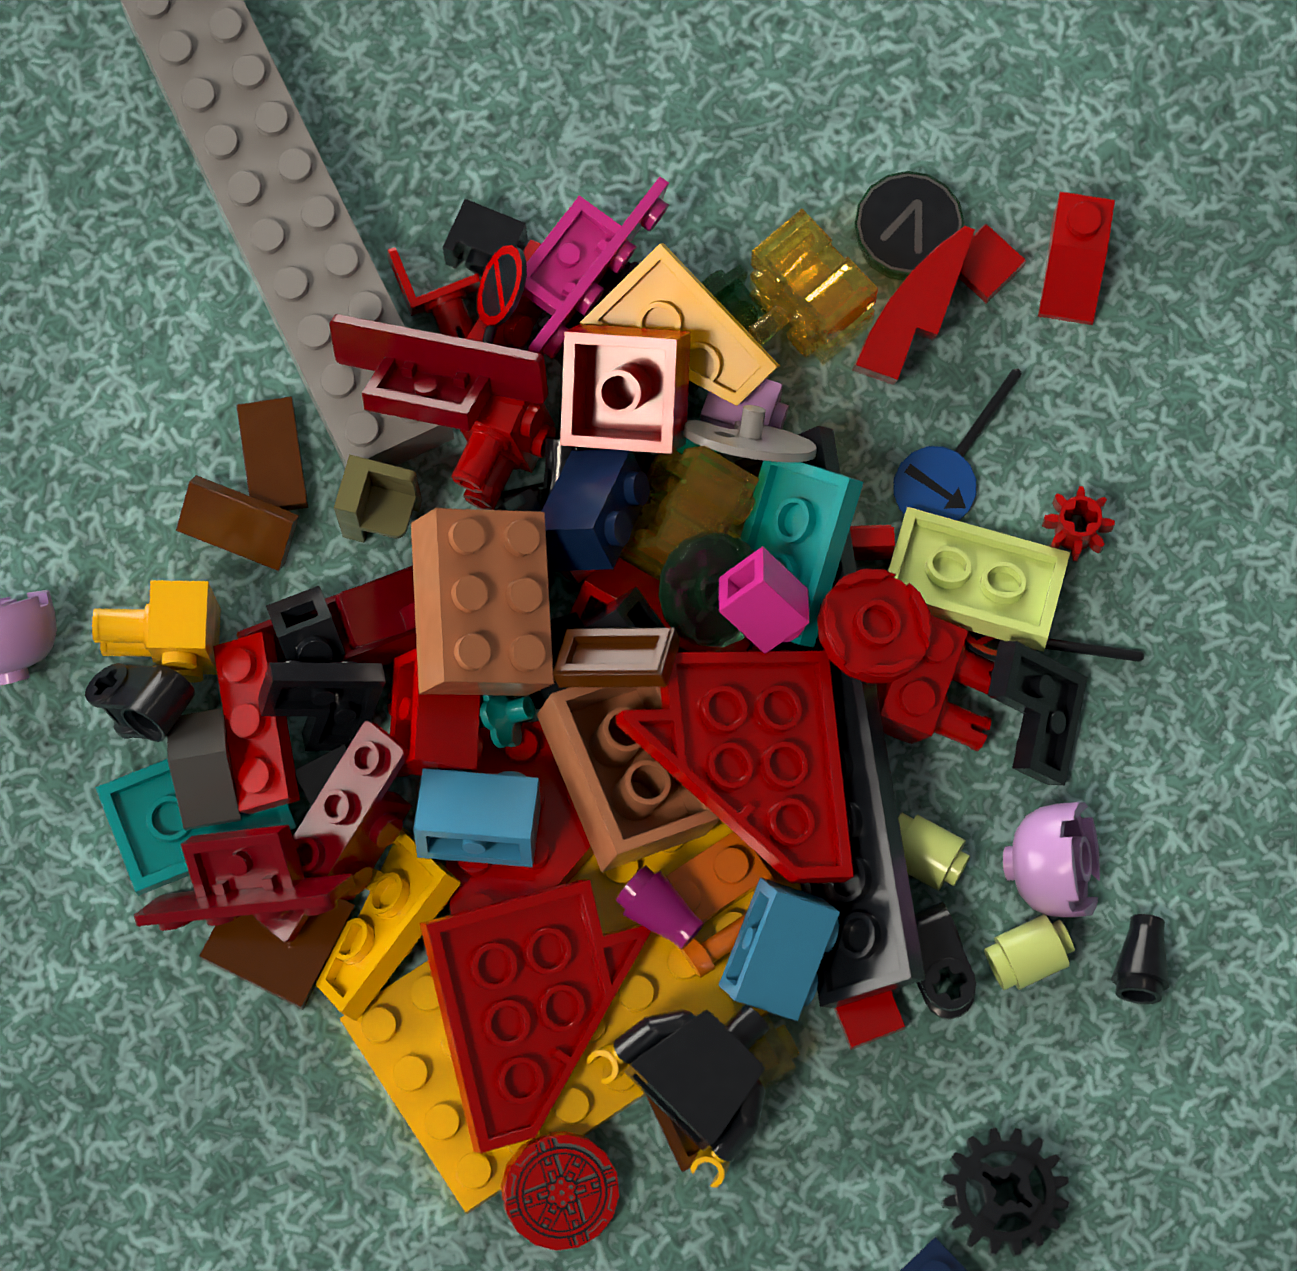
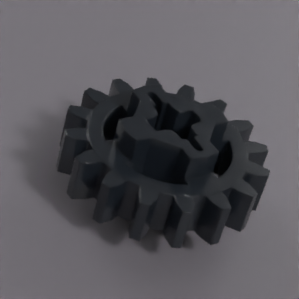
M992 1128L988 1132V1144L983 1146L978 1139L972 1136L966 1141L971 1155L966 1157L963 1154L954 1152L950 1158L951 1163L959 1172L958 1174L943 1175L941 1183L954 1189V1195L943 1199L941 1205L945 1209H957L959 1215L950 1224L952 1231L961 1229L964 1226L971 1231L967 1239V1246L972 1248L982 1238L988 1241L989 1256L995 1257L1001 1248V1244H1008L1012 1256L1017 1257L1022 1254V1241L1025 1239L1036 1249L1044 1244L1043 1237L1039 1231L1041 1227L1054 1233L1059 1229L1061 1225L1051 1213L1052 1211H1064L1068 1208L1069 1201L1056 1196V1190L1065 1187L1069 1180L1066 1176H1053L1051 1169L1055 1167L1060 1158L1055 1154L1044 1159L1039 1154L1044 1141L1040 1137L1035 1139L1028 1147L1021 1144V1129L1015 1128L1009 1140L1002 1141L997 1128ZM996 1154L1016 1156L1011 1165L993 1168L988 1163L981 1162L984 1158ZM1033 1169H1035L1042 1182L1043 1204L1039 1198L1032 1194L1029 1175ZM1006 1179L1012 1180L1016 1184L1013 1194L1019 1199L1018 1204L1008 1200L1003 1206L998 1205L993 1200L997 1191L990 1185L993 1181L1001 1185ZM967 1181L979 1193L981 1210L976 1217L967 1202ZM1017 1217L1021 1221L1029 1223L1028 1226L1015 1231L994 1230L995 1225L1000 1219Z

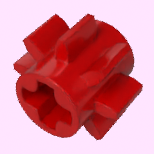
M1079 486L1076 495L1068 500L1057 493L1052 504L1059 515H1045L1042 522V527L1055 529V536L1050 547L1058 549L1062 545L1066 549L1071 550L1073 561H1077L1081 551L1088 547L1098 554L1101 553L1105 544L1097 533L1112 532L1115 525L1114 520L1102 518V510L1107 499L1102 497L1095 501L1085 496L1083 486ZM1072 515L1082 516V523L1087 526L1085 532L1075 531L1074 522L1070 521Z

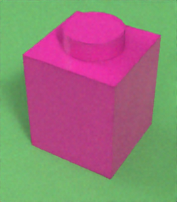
M762 546L719 577V612L766 654L780 643L790 642L804 630L805 626L809 624L808 589Z

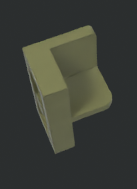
M349 454L334 505L342 537L363 543L365 542L367 532L396 539L403 537L407 532L412 512H419L422 504L416 472Z

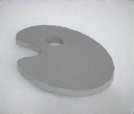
M754 405L743 406L741 421H735L734 429L719 427L699 420H688L685 422L683 435L687 439L703 447L734 456L764 461L805 462L813 460L817 450L816 444L809 439L786 430L764 425L766 409Z

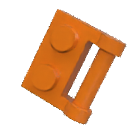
M734 831L666 875V878L693 913L704 923L754 891L760 877L776 882L757 853ZM745 915L701 944L694 937L683 950L680 949L700 978L716 969L713 963L732 951Z

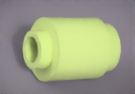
M901 813L898 819L908 875L938 891L944 882L955 886L970 859V855L962 852L966 840L918 814L913 819Z
M1045 914L994 937L995 944L984 948L989 966L1003 991L1015 985L1020 990L1069 967L1067 954L1075 951L1072 940L1062 921L1058 920L1051 923Z

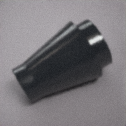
M1150 914L1131 916L1129 930L1111 978L1112 982L1116 985L1115 994L1118 998L1137 1004H1155L1162 1000L1163 991L1169 988L1164 941L1165 921L1162 918Z

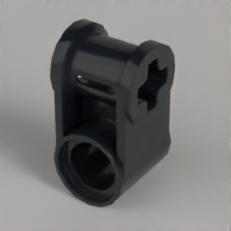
M112 664L97 673L85 690L86 700L92 706L102 708L114 721V730L120 737L124 739L142 738L156 742L165 739L195 696L193 686L185 677L175 670L159 664L153 666Z
M940 902L914 913L925 980L916 982L929 1010L939 1018L950 1020L960 1018L973 1005L976 979L963 950L955 923L944 902ZM948 977L952 984L962 982L963 985L959 990V999L951 1001L947 993L936 994L940 990L941 978Z

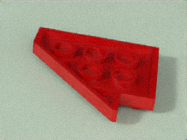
M581 879L420 923L473 1151L482 1154L533 1139L537 1136L651 933L648 928L640 924L602 933L591 882L587 879Z

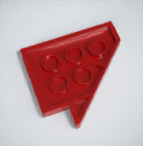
M762 651L677 652L667 687H660L662 709L622 710L616 715V724L790 884L846 882L854 877L830 661L825 651H769L766 654Z
M539 721L522 724V741L519 746L496 747L491 740L490 730L486 727L479 728V733L483 740V748L477 763V770L472 772L498 774L504 771H514L527 777L539 778L541 810L533 867L446 860V868L461 882L449 899L451 915L567 884L593 855L591 845Z

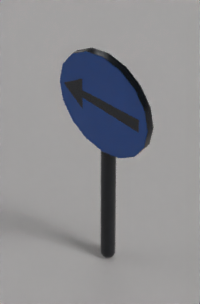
M1015 368L1009 373L955 451L946 447L927 446L912 452L900 463L894 476L893 495L899 510L904 515L907 507L960 521L970 511L976 497V478L971 465L963 457L1021 377L1019 369Z

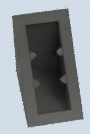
M223 708L181 715L167 734L168 764L184 830L242 821L241 812L238 809Z

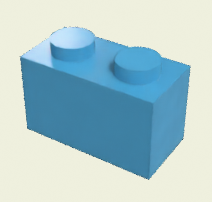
M423 768L414 823L417 858L533 867L541 810L539 778L527 777L514 771L484 774L461 770Z
M760 877L719 986L734 1001L798 1021L803 1006H808L815 996L818 986L816 972L824 952H829L836 942L839 932V921L837 918L840 912L821 897Z

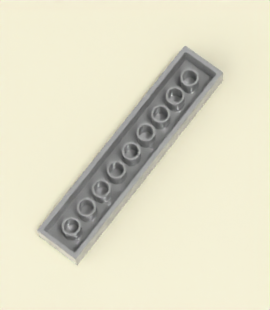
M120 0L125 17L344 467L346 468L349 454L397 466L453 440L454 434L451 427L364 410L362 391L375 371L341 365L335 360L329 322L335 314L405 326L244 1Z

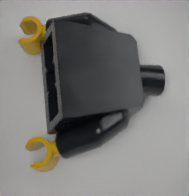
M746 1004L725 1025L707 1009L697 1016L690 1011L680 1009L644 1017L614 1041V1044H607L592 1052L587 1059V1063L589 1065L601 1056L607 1057L611 1061L613 1066L612 1073L600 1081L603 1084L611 1083L625 1073L701 1149L692 1163L691 1173L694 1174L698 1166L704 1162L712 1163L717 1167L718 1173L710 1184V1187L715 1188L722 1184L729 1169V1162L737 1158L758 1130L766 1092L759 1078L764 1072L765 1067L749 1050L767 1033L770 1027L760 1014Z

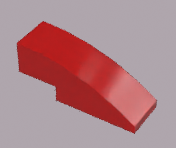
M967 226L962 227L938 245L911 271L888 300L872 326L852 371L894 385L900 376L914 334L932 341L936 338L975 229Z

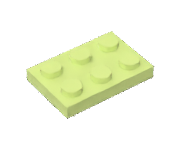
M907 507L888 571L896 574L894 578L901 580L906 585L910 583L921 593L932 616L968 631L1004 641H1018L1029 648L1044 652L1070 552Z

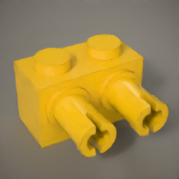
M150 580L149 604H146L145 609L94 608L92 637L95 643H100L102 656L152 657V661L156 665L167 666L181 674L190 683H197L203 681V674L217 675L213 646L219 645L221 608L208 581Z

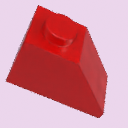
M1060 191L1053 215L1038 317L1093 325L1108 251L1115 200Z

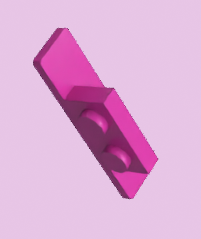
M660 176L622 226L580 195L577 197L527 262V277L523 295L552 315L532 341L528 351L540 353L542 356L546 354L551 359L557 355L564 346V332L569 330L565 326L577 311L584 316L590 312L604 292V288L598 284L609 269L617 274L623 269L637 248L631 241L638 231L643 227L650 232L666 212L669 204L663 201L669 185L668 181Z

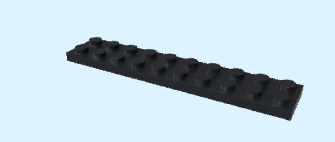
M816 426L798 434L812 441L817 447L815 458L805 461V463L841 474L833 429ZM745 457L733 462L743 527L763 460ZM850 530L832 588L842 577L857 571ZM819 633L814 648L791 641L782 642L773 648L776 651L784 649L790 651H825L819 640ZM830 661L854 877L846 882L800 883L801 891L823 898L840 912L837 918L839 921V932L836 942L829 952H824L816 972L818 976L817 992L820 1007L837 1008L925 980L876 683H866L850 677Z

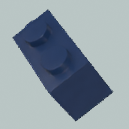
M614 449L571 451L541 511L545 513L547 560L553 571L614 569L624 546L630 539L631 531L637 518L649 499L651 491L648 477L641 470L632 451Z

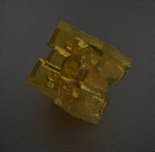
M800 209L752 250L751 267L754 270L750 273L749 287L752 291L749 292V296L764 315L750 326L748 331L760 345L765 344L784 326L789 324L791 329L786 332V335L796 350L806 358L813 354L822 365H825L873 323L875 310L872 306L876 303L878 287L848 256L844 258L834 248L832 239L803 209Z
M704 445L686 448L682 454L677 451L673 454L657 453L647 473L651 489L649 499L643 506L631 531L630 539L624 546V550L619 558L662 582V576L671 555L688 540L701 535L721 536L738 547L741 536L732 532L730 527L732 524L735 526L741 525L752 511L755 501L752 493L759 478Z

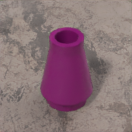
M646 865L632 877L616 898V902L625 909L623 913L625 917L672 941L681 950L693 940L705 924L693 913L663 872L660 870L654 873Z

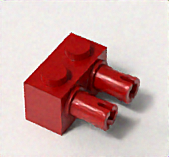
M491 395L471 430L465 431L460 429L467 444L451 478H453L456 484L466 489L463 497L469 504L482 510H495L513 469H522L532 473L539 457L545 458V437H555L556 429L554 427L555 423L544 403L537 404Z
M931 615L933 636L922 660L908 675L890 683H876L884 734L913 744L936 733L978 752L988 736L982 733V730H990L991 718L981 716L948 702L946 694L953 680L988 695L995 661L965 649L966 645L964 642L968 630Z
M417 648L394 658L393 687L388 695V699H391L392 703L387 704L388 712L391 716L390 735L409 750V756L396 777H406L410 774L422 776L423 768L461 770L466 772L477 770V763L483 748L482 736L479 733V711L483 703V696L419 694Z

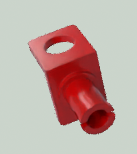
M396 247L388 249L387 258L410 315L414 316L424 311L426 313H433L441 334L458 337L456 331H459L462 338L466 339L474 325L463 300L467 297V294L479 290L481 281L479 274L471 275L416 297Z

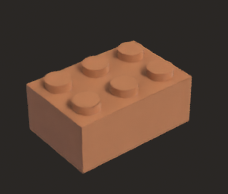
M435 508L411 522L419 694L528 696L554 684L552 675L553 663L545 513Z
M570 687L550 694L537 713L538 720L601 872L706 836L720 820L616 724V715L622 710L662 709L660 687Z

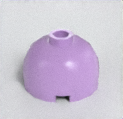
M50 591L27 593L28 599L21 601L10 599V597L0 599V685L30 678L28 667L45 659L52 649L57 628Z
M1085 802L1059 803L1036 809L1026 815L1014 834L1013 846H1006L1004 848L1003 869L1006 879L1008 881L1015 880L1018 892L1024 901L1033 910L1047 916H1091L1097 907L1098 897H1087L1088 882L1091 875L1100 881L1099 846L1093 817L1081 818L1080 816L1088 807Z

